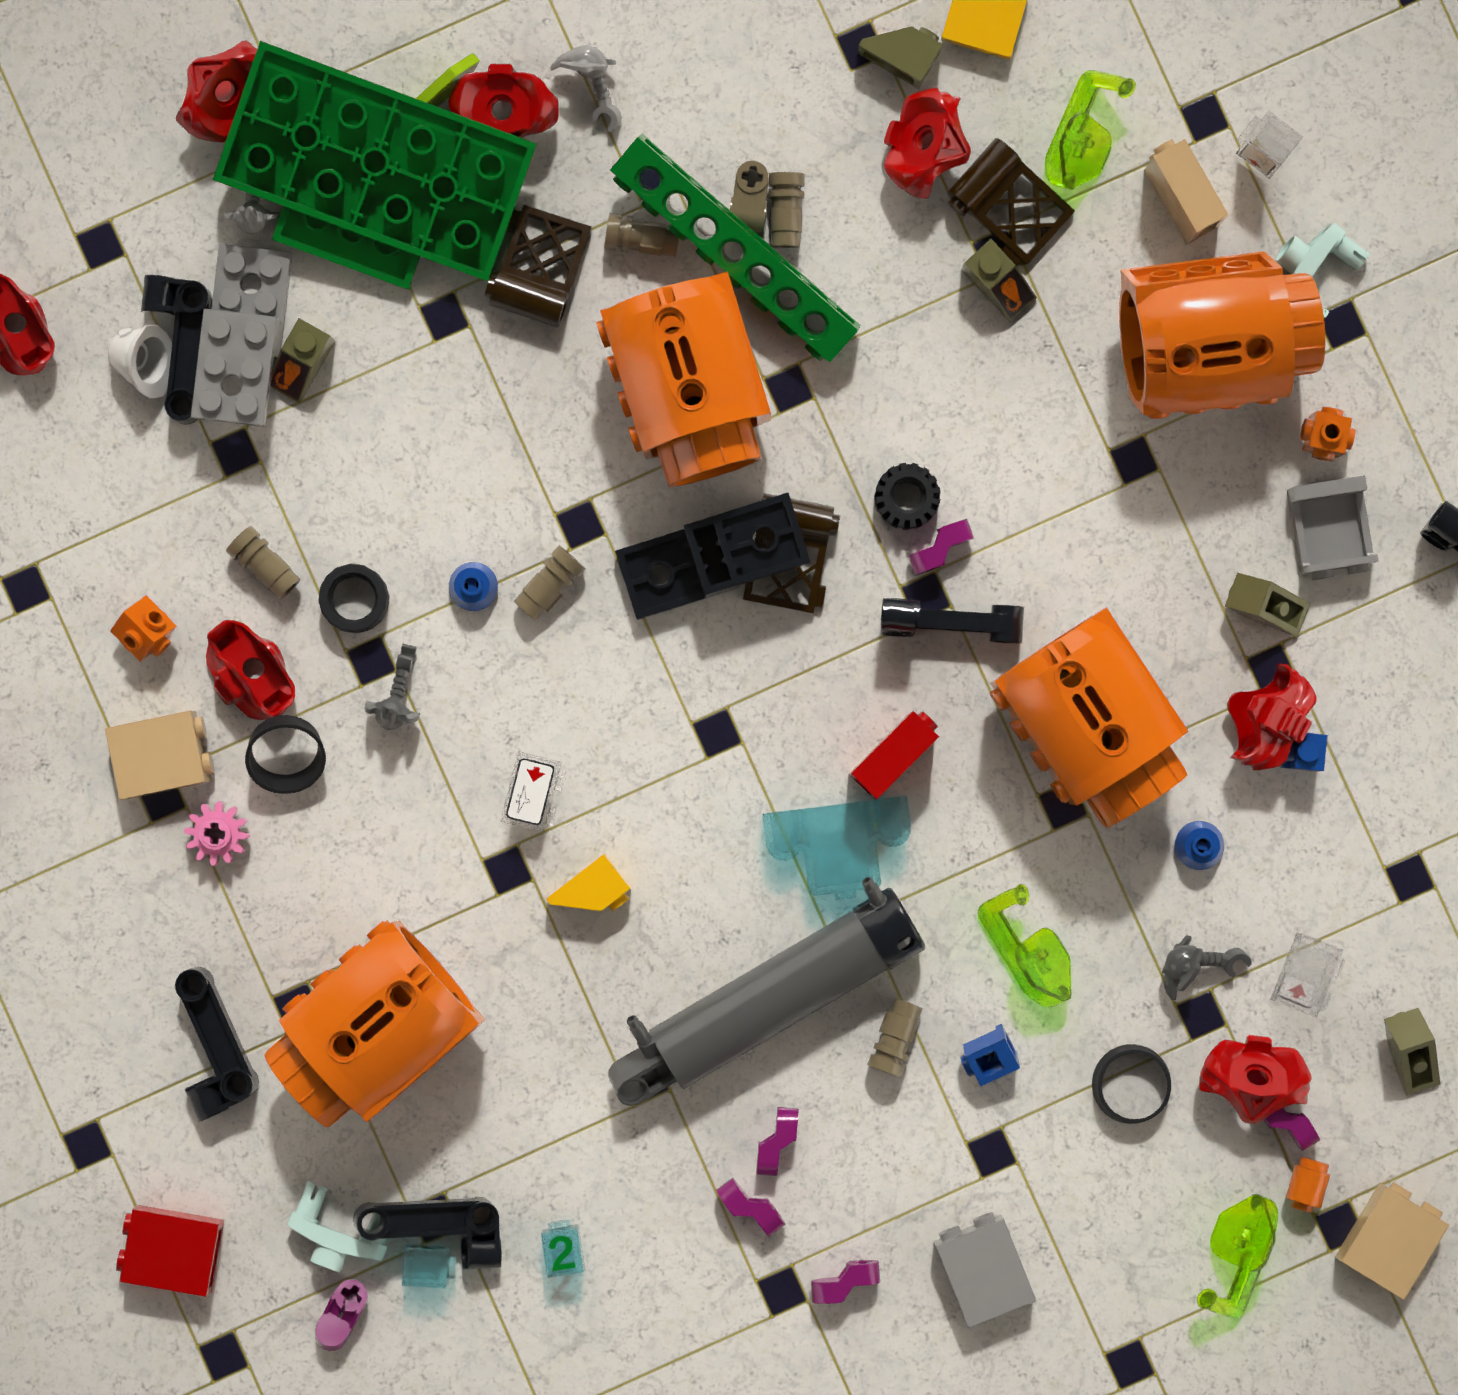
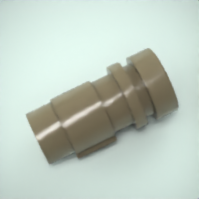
M769 173V187H772V190L768 191V198L772 199V209H770L772 247H800V233H802L801 199H804V191H801V187L805 186V174Z
M609 213L604 249L616 250V247H620L622 252H628V249L638 250L640 253L676 257L679 238L668 229L666 224L635 221L633 216H627L626 219H623L621 214Z
M249 526L231 542L226 552L234 560L239 559V565L242 568L247 567L252 571L253 575L281 600L297 586L300 578L277 553L267 547L269 542L264 538L260 540V534L252 526Z
M560 545L551 553L553 558L551 560L547 558L543 562L546 566L522 589L521 594L514 600L516 605L534 620L544 610L549 612L563 596L560 592L565 586L568 585L570 587L574 583L573 577L576 576L578 578L586 569Z
M897 998L895 999L891 1011L886 1010L879 1029L882 1036L879 1043L875 1042L873 1049H876L875 1055H870L867 1063L868 1066L901 1078L905 1068L902 1063L903 1060H908L909 1055L906 1052L913 1040L923 1008Z

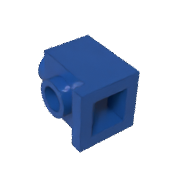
M1307 733L1301 743L1293 742L1287 761L1280 768L1314 772L1324 771L1328 735Z
M1002 1024L995 1026L996 1030L963 1044L965 1055L960 1057L962 1065L969 1077L975 1075L980 1086L1020 1069L1018 1054Z

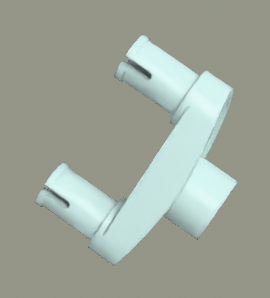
M1332 223L1322 230L1308 245L1294 235L1282 247L1275 261L1288 271L1286 275L1307 273L1313 276L1330 253H1333L1352 267L1354 271H1357L1364 264L1362 260H1366L1370 252L1365 251L1345 236L1346 231L1337 224ZM1322 307L1324 318H1326L1329 311Z
M307 1181L296 1212L292 1211L287 1225L299 1234L317 1243L310 1261L340 1273L347 1255L382 1261L387 1250V1246H385L387 1238L372 1241L360 1236V1239H356L319 1225V1221L316 1219L329 1189L319 1185L316 1195L312 1199L317 1184ZM373 1213L367 1230L375 1229L379 1225L381 1218L378 1213Z

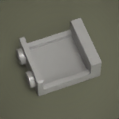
M1365 475L1294 486L1287 490L1301 575L1312 574V580L1334 577L1333 570L1347 568L1348 574H1356L1370 571L1369 564L1379 562L1378 554L1374 555L1363 493V491L1367 490Z
M993 1212L973 1219L974 1225L966 1229L960 1230L959 1226L946 1229L939 1233L940 1239L934 1241L968 1328L1036 1301L1002 1215L994 1217Z

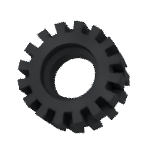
M900 463L898 466L889 468L881 476L876 486L874 500L877 512L879 511L881 518L885 522L890 523L894 528L899 527L903 528L902 530H909L921 527L934 516L940 504L941 491L937 485V479L929 473L930 470L918 466L919 464ZM912 483L919 488L921 502L915 509L903 510L895 504L893 493L898 485Z

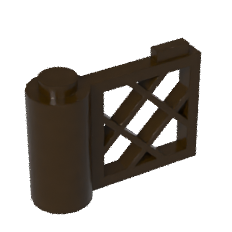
M995 138L947 192L951 198L948 201L950 207L959 215L964 217L968 213L981 223L1004 245L1002 251L1015 265H1018L1021 261L1028 265L1075 212L1069 204L1022 162L1021 158L1010 146L998 138ZM1021 174L1032 183L1033 198L1014 199L1013 183ZM1039 190H1040L1046 197H1044V198H1039ZM1008 191V199L999 200ZM1039 202H1053L1063 213L1054 223H1040ZM1033 203L1034 224L1015 225L1014 204ZM1008 204L1009 225L996 226L985 215L994 205ZM1040 228H1049L1041 237ZM1015 229H1035V244L1027 254L1016 244ZM1002 230H1010V238Z
M523 204L521 211L515 209L513 211L507 229L513 235L497 277L490 276L484 296L490 298V306L558 328L562 321L592 226ZM532 217L543 221L548 232L530 240L524 230L527 218ZM550 224H553V225H556V226H559V227H557V228H555V229H552V227H551ZM566 230L581 233L578 245L566 251L563 250L556 235ZM522 235L525 243L518 246ZM552 238L559 254L541 262L533 246ZM526 249H529L537 264L526 270L511 266L514 255ZM575 254L572 263L570 264L567 257ZM563 260L569 271L565 284L550 279L545 268ZM540 271L542 276L533 273Z
M763 493V498H762V500H765V499H768V498H771V497H774V496H777V495H772V494ZM790 498L805 546L819 548L817 561L805 571L800 566L796 567L800 574L784 585L780 583L775 574L771 575L778 589L767 596L752 593L754 581L746 583L743 600L814 613L815 606L821 608L823 606L826 586L819 584L829 535L836 537L840 515L834 514L835 507ZM759 529L755 534L754 543L760 548L762 537L775 540V535L769 529ZM815 569L811 583L806 575ZM803 578L811 589L808 604L792 601L785 589ZM782 592L786 600L774 598V596Z

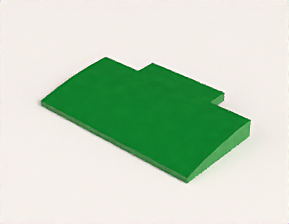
M260 41L213 180L283 206L271 240L409 290L420 257L482 280H489L537 144Z

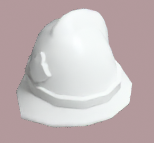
M145 325L137 330H132L131 328L119 330L107 343L110 363L119 374L125 377L127 382L133 384L136 390L146 398L163 397L168 387L172 342L167 332L158 325Z

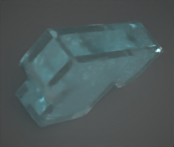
M907 796L762 814L768 852L778 860L787 861L797 856L799 851H803L808 892L813 896L834 893L835 900L856 898V890L865 889L862 881L866 877L873 878L874 882L880 886L881 876L877 841L885 846L897 847L905 843L911 834Z

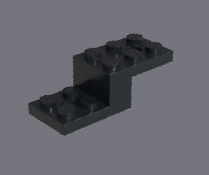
M788 492L683 525L684 529L615 551L637 620L740 588L742 584L810 563ZM766 528L774 533L775 542L770 548L762 549L754 543V534L759 529ZM656 565H665L671 571L670 580L664 585H657L650 579V571Z

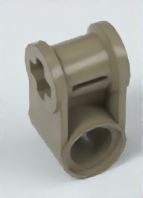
M747 161L737 170L730 211L754 232L763 233L767 209L768 172L766 167L760 162ZM750 170H756L757 177L763 178L762 182H756L753 188L748 187L747 180L742 179V176L749 175Z

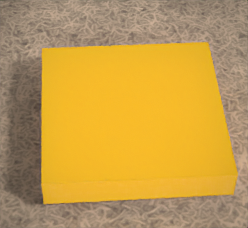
M952 0L941 41L1010 60L1027 0Z

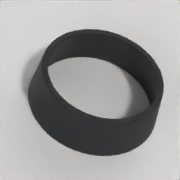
M291 715L271 717L260 723L250 736L245 755L246 769L252 780L263 789L279 794L296 793L310 787L320 778L326 764L325 749L317 730L306 720ZM279 728L301 730L313 737L318 743L317 754L312 763L305 769L288 775L275 774L261 767L254 758L252 746L263 734Z
M1126 1044L1111 1049L1099 1060L1092 1077V1091L1096 1103L1107 1116L1121 1123L1137 1124L1154 1118L1164 1109L1171 1093V1076L1166 1063L1156 1052L1142 1045ZM1130 1053L1144 1054L1154 1059L1162 1067L1167 1078V1094L1163 1103L1153 1114L1141 1119H1129L1115 1113L1106 1103L1102 1092V1080L1108 1066L1118 1057Z

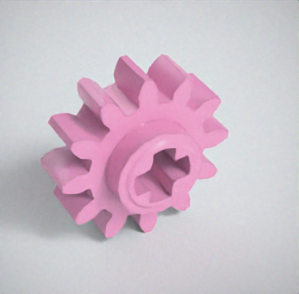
M217 801L214 811L211 810L209 805L202 804L201 811L203 816L190 814L189 818L195 823V827L184 829V833L194 836V840L190 841L186 847L189 849L198 847L200 849L196 856L198 861L210 855L211 866H216L219 863V856L221 855L225 862L232 863L233 855L231 851L244 853L245 849L239 844V840L250 838V834L240 831V827L244 826L248 820L245 818L236 820L234 818L238 812L236 806L228 809L227 813L224 812L225 807L222 801ZM215 823L219 824V830L225 831V837L219 838L218 844L215 843V837L209 836V831L215 828Z

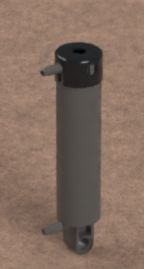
M864 878L862 885L869 899L853 907L852 911L649 1029V1032L637 1016H629L627 1024L639 1048L614 1062L608 1071L609 1080L618 1100L627 1106L636 1105L675 1082H678L684 1090L882 972L895 968L925 950L926 946L893 889L886 888L881 891L873 878Z

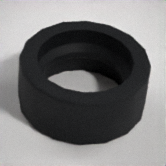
M350 563L335 568L325 577L320 586L318 601L322 614L331 625L344 632L361 633L373 629L383 620L388 611L390 596L386 583L378 573L364 565ZM351 577L364 579L372 586L375 593V605L372 611L364 618L358 620L346 619L336 611L333 603V594L337 585L344 579Z

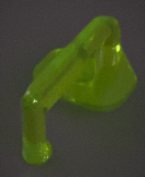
M1088 70L1080 76L1045 156V175L1051 184L1073 190L1100 175L1111 152L1112 137L1106 128L1088 114L1100 88L1115 91L1123 99L1128 98L1135 91L1136 83L1133 79L1096 70Z
M1019 884L1016 888L1006 890L983 902L978 908V917L1022 991L1039 1005L1054 1007L1071 998V959L1059 937L1049 928H1041L1023 942L1019 941L1002 912L1015 904L1024 906L1028 903V888L1024 884Z
M1253 1194L1220 1213L1210 1238L1211 1250L1217 1257L1238 1266L1227 1298L1218 1297L1213 1289H1204L1197 1297V1304L1200 1308L1231 1318H1239L1245 1312L1261 1269L1268 1262L1276 1241L1278 1208L1276 1203L1270 1198Z

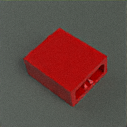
M914 711L908 713L849 775L873 799H878L939 738L934 732L938 725L923 711L918 715Z
M142 1205L136 1206L132 1209V1214L127 1213L124 1219L122 1234L127 1235L125 1250L120 1249L116 1263V1271L121 1272L120 1282L204 1297L208 1296L212 1292L224 1220Z

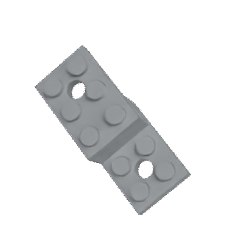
M219 244L212 307L203 311L191 418L261 427L266 426L273 360H277L282 347L293 255L291 252ZM249 275H256L261 279V288L254 294H247L242 289L243 280ZM230 376H237L242 381L241 391L234 396H228L223 391V383Z

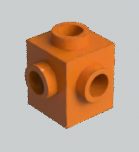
M1322 407L1321 411L1314 412L1309 416V419L1305 418L1300 433V440H1304L1302 451L1312 453V458L1330 462L1334 458L1344 455L1346 449L1351 450L1354 443L1355 429L1351 428L1352 418L1344 417V411L1331 407ZM1326 427L1336 429L1334 439L1326 436Z
M146 595L121 614L110 632L141 662L152 653L157 657L164 652L171 644L168 638L177 626Z

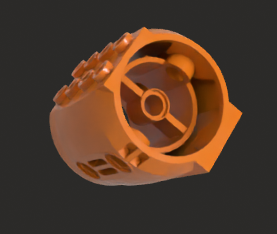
M1265 251L1120 270L1119 329L1129 398L1144 416L1147 415L1148 418H1166L1170 413L1174 412L1199 414L1205 412L1206 409H1236L1243 404L1254 402L1261 405L1273 404L1278 401V398L1290 396L1294 376L1316 373L1323 366L1326 343L1322 303L1314 279L1307 273L1283 275V268Z
M728 271L711 277L698 278L661 287L600 310L603 320L596 322L604 348L611 346L613 352L612 356L607 357L612 377L615 383L621 381L624 391L617 392L625 417L632 416L635 426L628 428L636 452L643 451L646 459L660 458L668 487H678L714 478L761 460L753 428L771 421V411ZM691 400H701L696 405H687Z
M1107 607L1073 627L990 683L994 690L989 692L991 698L1000 711L1008 710L1014 719L1009 723L1020 741L1027 740L1034 750L1030 753V756L1041 772L1048 771L1054 779L1050 786L1061 802H1069L1070 805L1076 806L1087 801L1105 828L1117 824L1147 806L1176 786L1188 775L1170 745L1189 731ZM1064 670L1068 676L1060 680V673ZM1104 732H1106L1109 736V745L1107 748H1105L1102 744V735Z
M388 920L382 921L366 935L370 939L363 947L360 944L357 947L356 945L339 958L342 965L335 971L333 969L326 970L310 984L314 990L308 995L305 993L298 994L282 1008L286 1014L279 1020L286 1035L264 1054L269 1067L290 1095L309 1115L327 1128L337 1122L350 1109H353L366 1122L374 1118L486 1020L474 1007L448 971L400 920L391 923Z

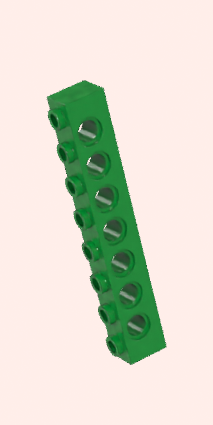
M643 133L634 140L610 169L615 174L614 182L627 193L633 190L643 199L640 203L643 208L655 217L659 214L671 223L668 229L680 240L685 241L688 238L698 247L695 252L706 263L712 265L715 262L725 272L728 271L732 286L740 289L741 286L753 295L750 300L757 308L764 313L770 310L780 319L777 322L778 325L790 336L794 337L796 334L807 343L805 345L806 350L819 361L825 358L830 363L859 330L861 325ZM652 169L659 174L660 184L658 187L650 188L645 185L642 179L644 170ZM679 193L685 196L688 201L686 211L678 212L671 207L670 197L672 194ZM700 218H709L714 222L716 230L713 235L705 236L699 232L697 222ZM728 242L738 243L743 249L742 258L738 260L730 259L725 254V244ZM756 266L767 268L771 276L770 281L765 284L756 282L752 277V269ZM784 290L793 291L797 295L798 304L791 308L785 307L779 300V293ZM811 314L820 315L825 321V328L821 331L811 330L807 326L806 318Z

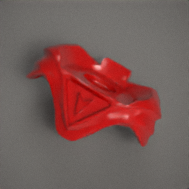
M244 40L225 52L195 59L187 69V91L183 105L176 115L177 123L198 139L219 143L226 142L257 48L249 41Z
M490 64L488 72L467 73L456 83L448 100L451 112L520 138L542 133L550 129L557 123L559 116L558 98L550 92L545 83L534 74L516 72L511 64ZM498 101L509 102L512 105V113L509 118L497 120L493 117L492 109L495 103Z
M930 88L909 95L903 102L900 121L893 120L889 123L884 138V143L891 147L884 162L885 172L900 189L915 198L928 199L934 180L941 173L953 167L966 164L971 154V148L962 131L957 112L961 98L951 96L948 92H940L938 88Z
M0 274V365L7 372L14 375L24 376L40 373L51 359L55 349V342L48 331L43 309L34 296L25 293L12 279ZM9 315H22L26 320L24 330L19 333L9 332L5 327V320Z
M224 620L207 634L206 665L215 679L214 691L224 704L231 705L234 703L247 717L255 720H267L271 717L283 715L294 701L295 685L286 671L284 659L278 646L274 642L255 634L244 623L235 620ZM249 659H257L264 666L263 674L257 679L248 678L243 672V665Z
M1278 663L1274 678L1269 685L1253 691L1236 692L1230 696L1227 702V709L1233 720L1238 737V749L1230 756L1231 759L1240 760L1242 765L1251 766L1254 771L1275 768L1287 761L1292 743H1301L1312 724L1306 716L1317 700L1312 686L1304 676H1300L1289 665Z
M1248 1035L1245 1043L1223 1040L1212 1049L1201 1069L1199 1088L1203 1092L1223 1096L1234 1107L1243 1122L1258 1124L1272 1113L1286 1106L1307 1104V1094L1310 1090L1309 1082L1312 1080V1076L1305 1060L1294 1048L1272 1047V1040L1269 1037Z

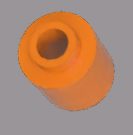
M1301 1156L1299 1165L1295 1164L1286 1194V1198L1292 1200L1291 1207L1312 1213L1313 1207H1322L1330 1179V1174H1327L1329 1164Z

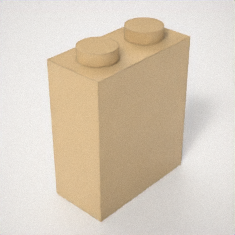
M1171 139L1153 150L1154 154L1149 157L1150 162L1144 172L1186 245L1218 228L1229 214L1185 139L1176 144Z
M189 710L105 728L119 800H127L211 782L209 774L214 773L213 760L210 752H204L202 738H207L206 726L203 717H197L196 711Z
M1393 1182L1389 1188L1379 1183L1335 1257L1405 1300L1449 1227V1224L1440 1219L1443 1212L1424 1201L1420 1207L1411 1202L1409 1198L1412 1193Z

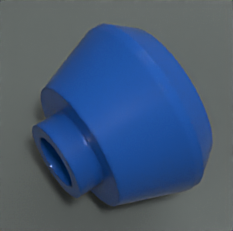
M478 562L462 564L452 573L449 580V593L452 600L457 606L467 611L485 609L494 601L498 592V582L494 572L488 566ZM465 583H468V589L465 588Z
M1193 821L1183 826L1178 832L1175 839V852L1178 859L1188 868L1194 870L1209 869L1221 859L1224 852V839L1221 832L1213 824L1206 821Z

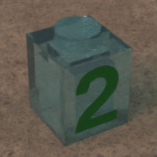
M558 1220L548 1223L549 1228L543 1229L541 1233L547 1278L584 1272L585 1262L579 1224L570 1225V1220Z
M407 1244L404 1248L402 1286L446 1288L449 1279H455L457 1257L450 1256L451 1246Z

